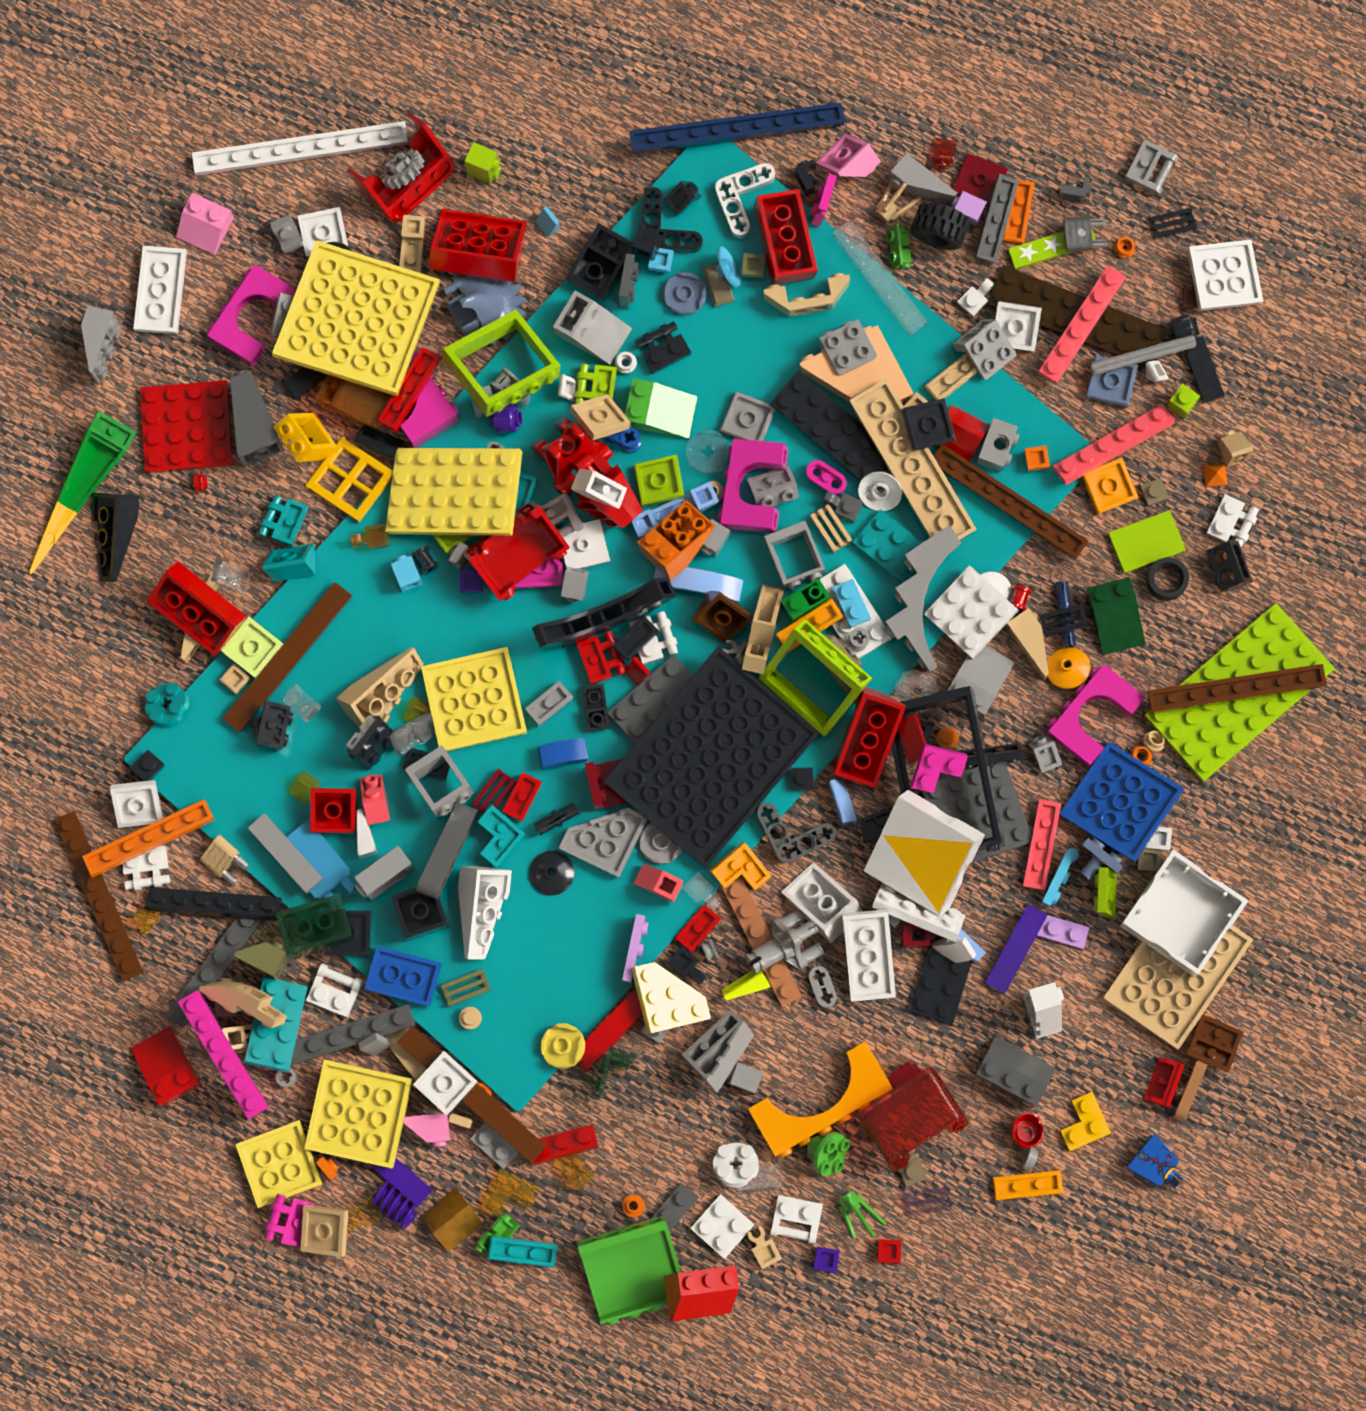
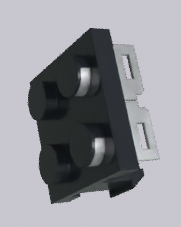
M369 715L360 726L361 731L359 733L356 732L346 746L349 747L347 749L349 757L352 760L356 758L370 770L380 761L381 755L386 748L393 744L392 736L395 732L380 716L371 717ZM369 719H370V720H371L370 723L365 727V724H366V723L369 721Z

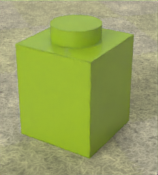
M1182 383L1170 399L1167 407L1185 419L1198 402L1200 395Z

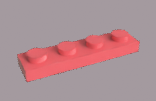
M1042 799L1038 801L1023 887L1040 891H1045L1061 803Z

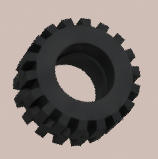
M924 202L919 204L910 230L917 239L925 244L944 250H958L963 245L970 221L962 212L953 207L936 202Z

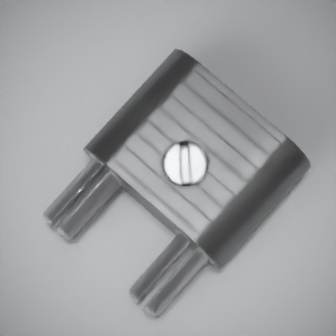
M1076 217L1063 219L1066 252L1090 251L1094 247L1107 246L1106 239L1092 240L1091 227L1105 226L1104 218Z

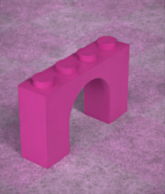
M257 265L246 271L243 276L244 281L240 287L237 286L233 290L232 299L228 305L225 304L221 308L220 317L216 323L213 322L209 326L207 336L212 343L252 367L255 366L265 348L262 343L238 328L237 318L240 310L247 303L255 300H264L276 306L278 293L295 296L296 293L295 288Z
M733 439V443L728 449L730 463L725 469L726 488L723 487L722 489L723 509H720L718 514V520L722 526L730 530L762 533L776 532L779 517L778 510L771 506L751 505L744 502L740 497L739 490L743 478L755 469L786 470L789 449L785 443Z
M1105 664L1100 669L1097 666L1089 675L1091 679L1087 685L1081 684L1074 693L1077 695L1073 702L1068 700L1061 709L1063 712L1059 719L1054 717L1047 726L1050 729L1047 735L1087 768L1099 756L1104 747L1081 728L1078 719L1081 706L1092 699H1104L1111 702L1128 717H1131L1146 698Z

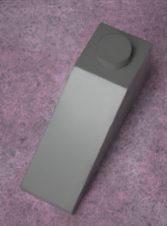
M908 153L891 170L888 177L891 185L896 189H899L903 183H906L907 186L903 190L905 193L952 203L957 195L956 191Z

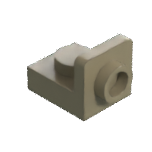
M911 1150L899 1155L900 1160L896 1161L906 1187L927 1179L918 1153L913 1154Z

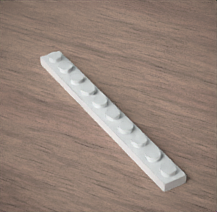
M402 121L193 152L192 157L194 172L198 176L407 145L408 137L406 123Z

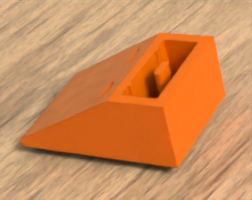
M686 500L637 541L642 555L671 581L690 564L715 528V525Z

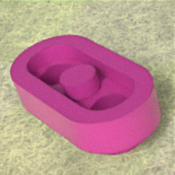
M815 460L808 464L806 476L810 482L825 492L829 491L835 495H840L845 491L846 479L841 473L820 460ZM819 470L821 475L815 476L813 471ZM837 482L839 487L833 488L831 484Z

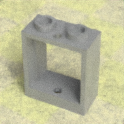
M806 521L764 536V543L783 589L788 587L789 590L801 586L803 581L809 579L812 582L822 577L821 574H824L825 567ZM803 536L816 568L786 579L774 546Z
M443 745L405 769L436 818L440 815L448 814L452 807L459 803H465L474 794ZM447 762L462 786L434 803L419 782V779Z
M398 845L354 878L358 882L355 884V887L364 899L368 896L372 901L414 871L415 868Z

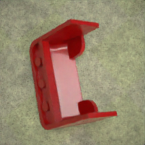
M410 113L406 116L417 131L410 137L408 147L414 151L417 150L425 161L422 163L424 167L419 169L421 173L414 180H410L408 185L401 186L399 189L395 187L392 190L390 187L387 188L376 176L364 178L350 168L347 170L363 194L386 217L394 222L403 220V215H408L454 171V162L426 123Z

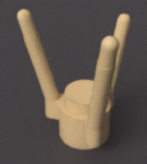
M889 183L882 199L877 204L875 214L880 218L883 217L882 220L886 223L890 219L894 222L898 216L922 199L921 196H918L896 212L897 206L894 202L907 186L906 183H903L893 197L886 201L893 188L891 183Z

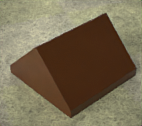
M709 591L692 616V620L725 644L726 640H731L754 618L753 615L720 591Z

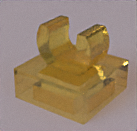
M139 908L134 913V922L141 923L140 933L149 934L152 930V925H156L160 921L161 912L147 911V909Z

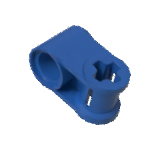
M632 427L628 430L602 437L609 443L615 444L629 453H634L641 447L639 433ZM634 437V440H635L634 442H633V441H629V442L627 443V439L631 440V439Z

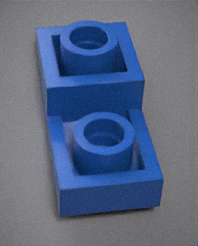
M585 738L563 740L537 747L541 768L563 767L565 763L586 762L589 759Z

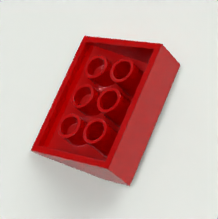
M442 209L430 248V269L515 282L527 221Z

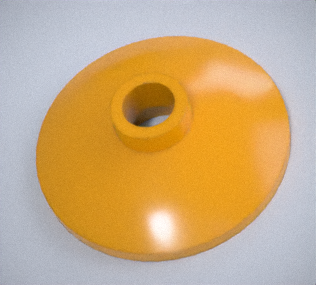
M1076 648L1057 650L1050 656L1047 662L1049 680L1061 689L1077 688L1090 675L1091 666L1088 657ZM1071 663L1072 665L1069 668H1065L1064 664Z

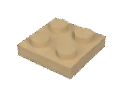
M608 394L571 405L569 411L592 441L628 430L631 424Z
M313 1205L303 1206L300 1251L338 1257L346 1256L348 1210Z

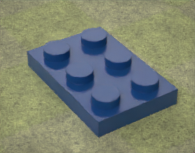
M376 946L364 989L430 1007L442 963Z

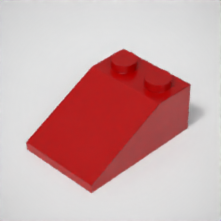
M171 1026L131 1047L144 1078L159 1106L164 1107L202 1085Z

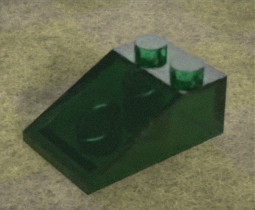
M341 893L276 913L286 953L292 960L314 954L353 936Z

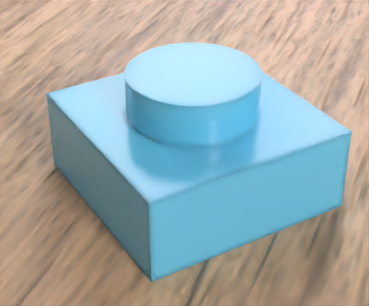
M659 248L655 260L649 259L648 270L670 274L674 251Z

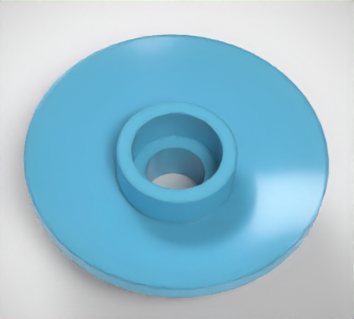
M721 246L717 250L719 265H716V271L719 277H725L733 287L737 288L741 283L737 266L728 250Z

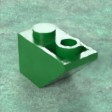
M818 578L781 600V608L792 624L822 605L830 598V595Z

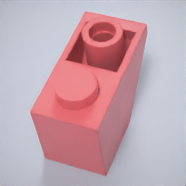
M382 774L368 775L360 778L362 802L368 825L390 821Z
M643 864L633 884L674 904L683 886V880L663 870Z

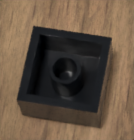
M416 888L391 896L407 942L450 928L440 896L436 900L416 892Z

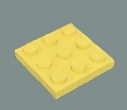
M300 1120L235 1144L258 1209L275 1202L277 1193L285 1195L286 1199L323 1185L311 1150L304 1149L307 1138Z

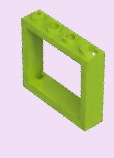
M516 309L443 348L444 363L486 417L497 411L498 413L501 412L504 407L511 403L519 402L522 397L528 394L536 393L542 386L552 384L553 380L559 378L561 365ZM517 330L546 367L489 397L461 362V359Z
M805 619L793 629L759 679L825 737L837 726L871 681L872 677ZM796 640L852 688L831 718L776 670V667Z

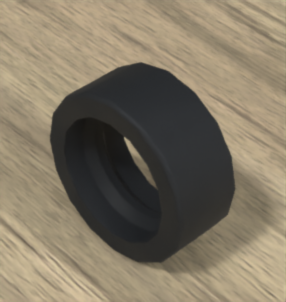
M1170 557L1161 558L1154 562L1146 576V584L1150 593L1159 600L1164 601L1175 600L1180 597L1189 583L1188 569L1181 561ZM1172 567L1177 570L1181 579L1177 589L1166 592L1157 587L1154 579L1156 572L1160 568Z

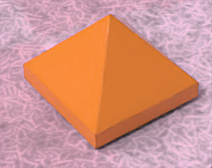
M1225 464L1203 466L1205 487L1228 485Z

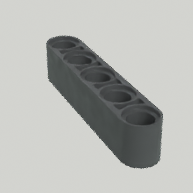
M460 803L454 807L419 879L416 892L436 900L439 898L475 823L478 809Z

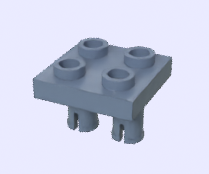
M1095 837L1093 840L1088 838L1083 843V846L1093 853V858L1081 871L1090 881L1099 872V867H1106L1108 865L1117 874L1123 868L1120 864L1122 859L1113 852L1110 855L1103 850L1105 845Z

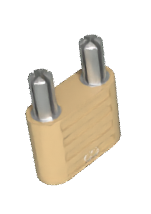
M221 835L213 840L200 859L219 878L223 877L232 886L236 884L237 879L228 872L231 865L235 862L243 870L249 866L239 856L240 852Z

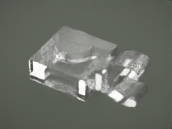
M699 872L682 887L697 904L703 900L713 911L720 906L719 901L710 894L714 888Z

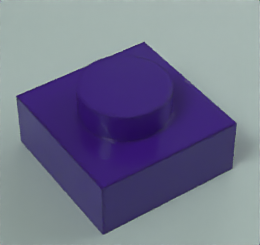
M460 570V593H483V580L475 570Z
M817 1247L813 1270L836 1273L840 1250Z

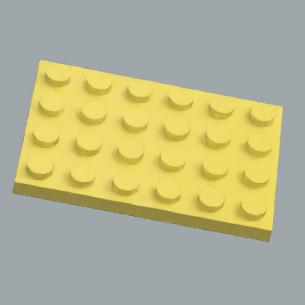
M398 448L395 454L385 532L388 534L512 536L522 451L520 449Z

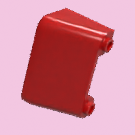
M531 501L515 512L512 536L485 535L463 553V556L499 601H506L515 594V584L549 558H556V560L563 558L570 546L541 507Z

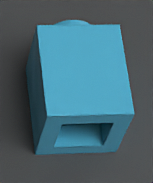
M403 555L394 559V563H391V566L402 592L422 585L421 578L411 556Z

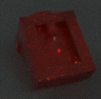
M936 138L931 164H934L939 169L952 168L957 141Z

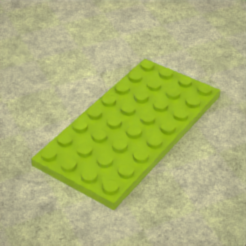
M1275 603L1179 686L1323 664L1325 677H1327L1335 668L1278 604ZM1312 689L1151 714V711H1148L1144 717L1156 731L1162 734L1170 747L1203 783Z

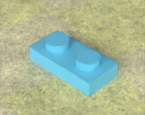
M853 579L833 587L834 594L850 629L871 620Z

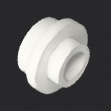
M622 352L617 355L615 367H617L619 372L628 374L636 368L637 361L632 353ZM624 360H628L630 364L628 366H623L622 362Z

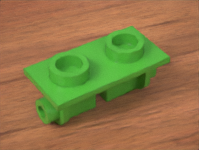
M896 223L888 229L886 234V240L890 246L888 260L892 266V271L900 266L902 270L910 269L912 264L910 249H903V246L908 247L910 245L909 231L906 229V226H899V223Z
M504 1212L492 1224L491 1228L493 1230L490 1233L486 1231L480 1240L476 1242L475 1248L484 1256H487L490 1235L510 1238L520 1225Z

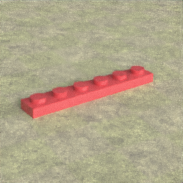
M1109 265L1106 267L1040 368L1038 374L1057 385L1126 279L1125 275Z
M1161 404L1053 465V471L1066 486L1175 424V418Z

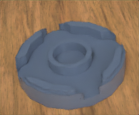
M680 272L667 280L664 286L663 298L666 306L672 312L688 316L698 312L703 307L706 301V287L697 275L690 272Z

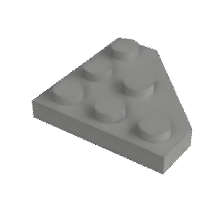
M626 808L619 812L591 820L590 822L568 828L559 846V850L619 878L645 827L647 819L640 813Z

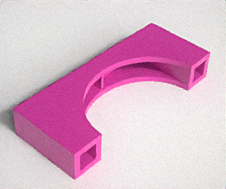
M418 350L414 352L409 367L419 353ZM432 374L419 395L411 416L400 425L413 448H418L459 422L456 415L459 413L453 402L448 403L445 398L447 393L441 384L437 386L433 381L436 379L434 374Z
M196 990L178 1001V1004L246 1117L252 1119L270 1108L260 1089L252 1080L222 1031L202 993Z

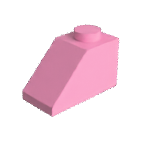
M441 1113L404 1117L403 1123L428 1144L432 1143L433 1147L446 1146V1142L451 1141L450 1124L448 1122L449 1114Z

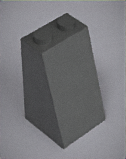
M242 370L235 373L234 377L230 378L237 454L243 466L247 467L285 450L277 432L273 428V421L251 370Z

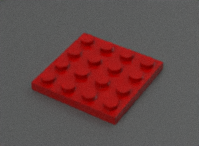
M227 380L140 387L145 473L233 466Z

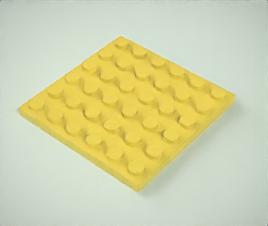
M316 240L275 344L272 357L398 396L439 287L440 279Z

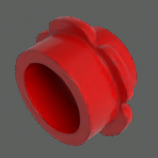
M202 472L194 474L195 492L202 491L204 493V489H208L207 476H202Z

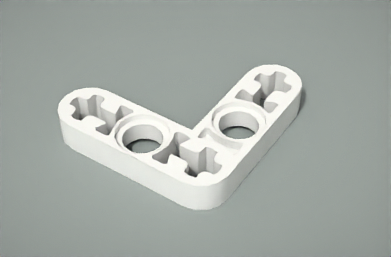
M767 163L760 164L717 181L715 186L716 196L734 237L744 238L750 231L749 220L739 195L771 184L775 178V169L772 165ZM762 170L769 173V178L765 179L764 176H760L762 175ZM753 173H756V177H758V178H757V181H758L757 183H755V178H754ZM745 176L751 179V184L746 187L739 183L740 178ZM725 184L726 187H730L728 189L730 198L726 199L725 192L723 190L720 191L721 185ZM735 203L738 205L739 210L736 213H729L726 209L727 205ZM738 217L741 226L745 225L743 232H740L739 229H736L737 222L735 219Z

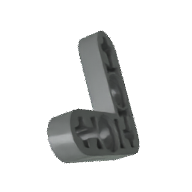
M763 803L756 809V817L776 858L782 863L792 862L832 842L836 837L835 828L831 824L824 823L791 839L773 804ZM763 807L772 810V813H770L769 816L771 820H774L776 818L777 823L770 824L768 827H766L765 823H768L769 821L766 816H761V813L763 812ZM779 827L782 830L781 838L773 839L770 835L771 828ZM823 827L825 830L830 829L829 839L827 840L826 837L818 839L820 844L817 845L816 839L811 833L815 832V836L823 832ZM803 837L810 838L812 842L811 847L807 850L802 849L800 846V840ZM795 841L796 849L800 854L797 855V852L793 851L789 854V859L781 857L782 848L790 849L794 847L791 843Z

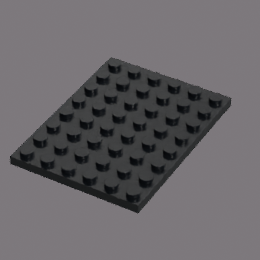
M718 646L603 783L706 869L820 732L747 670H742V666Z

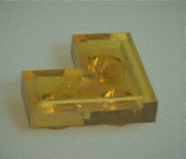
M500 1168L480 1209L498 1218L499 1215H503L510 1199L531 1209L541 1188Z

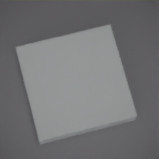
M736 391L721 426L720 433L736 439L763 441L775 409L769 403Z

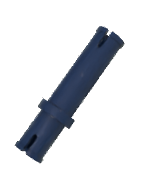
M1061 581L1054 583L1058 610L1071 607L1069 582L1063 581L1062 585ZM1072 613L1059 616V620L1072 617ZM1074 621V622H1070V623H1066V624H1062V625H1058V628H1059V627H1063V626H1067V625H1071V624H1075V621ZM1074 630L1061 634L1062 648H1068L1069 645L1070 648L1076 647Z

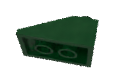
M1130 577L1086 589L1085 596L1103 655L1146 644Z

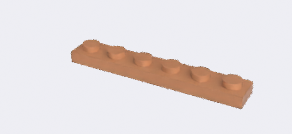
M742 877L734 880L726 888L722 887L752 949L754 950L772 940V936ZM783 959L763 970L782 1007L802 998Z

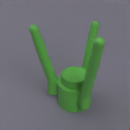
M851 1191L838 1200L841 1204L839 1210L843 1214L852 1239H855L856 1235L847 1211L849 1214L855 1213L870 1236L875 1237V1233L859 1211L861 1208L860 1204L883 1226L886 1225V1222L862 1199L860 1194L856 1195L854 1191Z

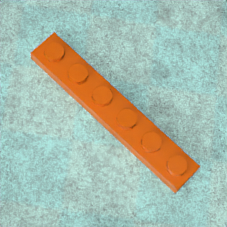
M203 799L82 857L93 878L215 821L206 800Z

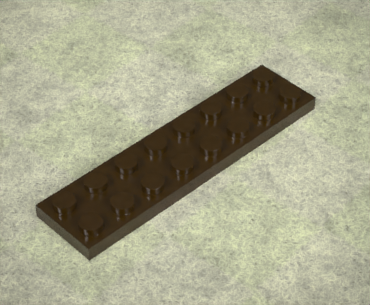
M1003 265L987 306L997 309L998 301L1040 307L1042 310L1039 326L1063 335L1086 297ZM1107 306L1084 344L1118 356L1158 345L1165 328ZM1153 359L1137 363V365L1146 368V363Z

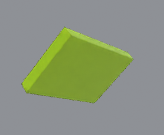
M1170 510L1108 533L1124 574L1153 564L1161 558L1172 557L1186 551Z

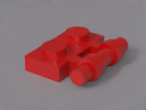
M612 631L604 634L606 642L600 643L598 636H594L576 643L591 685L611 679L610 669L616 668L618 676L627 673L624 666L626 664L625 660L612 647L617 639H614ZM609 650L613 660L607 662L603 651Z

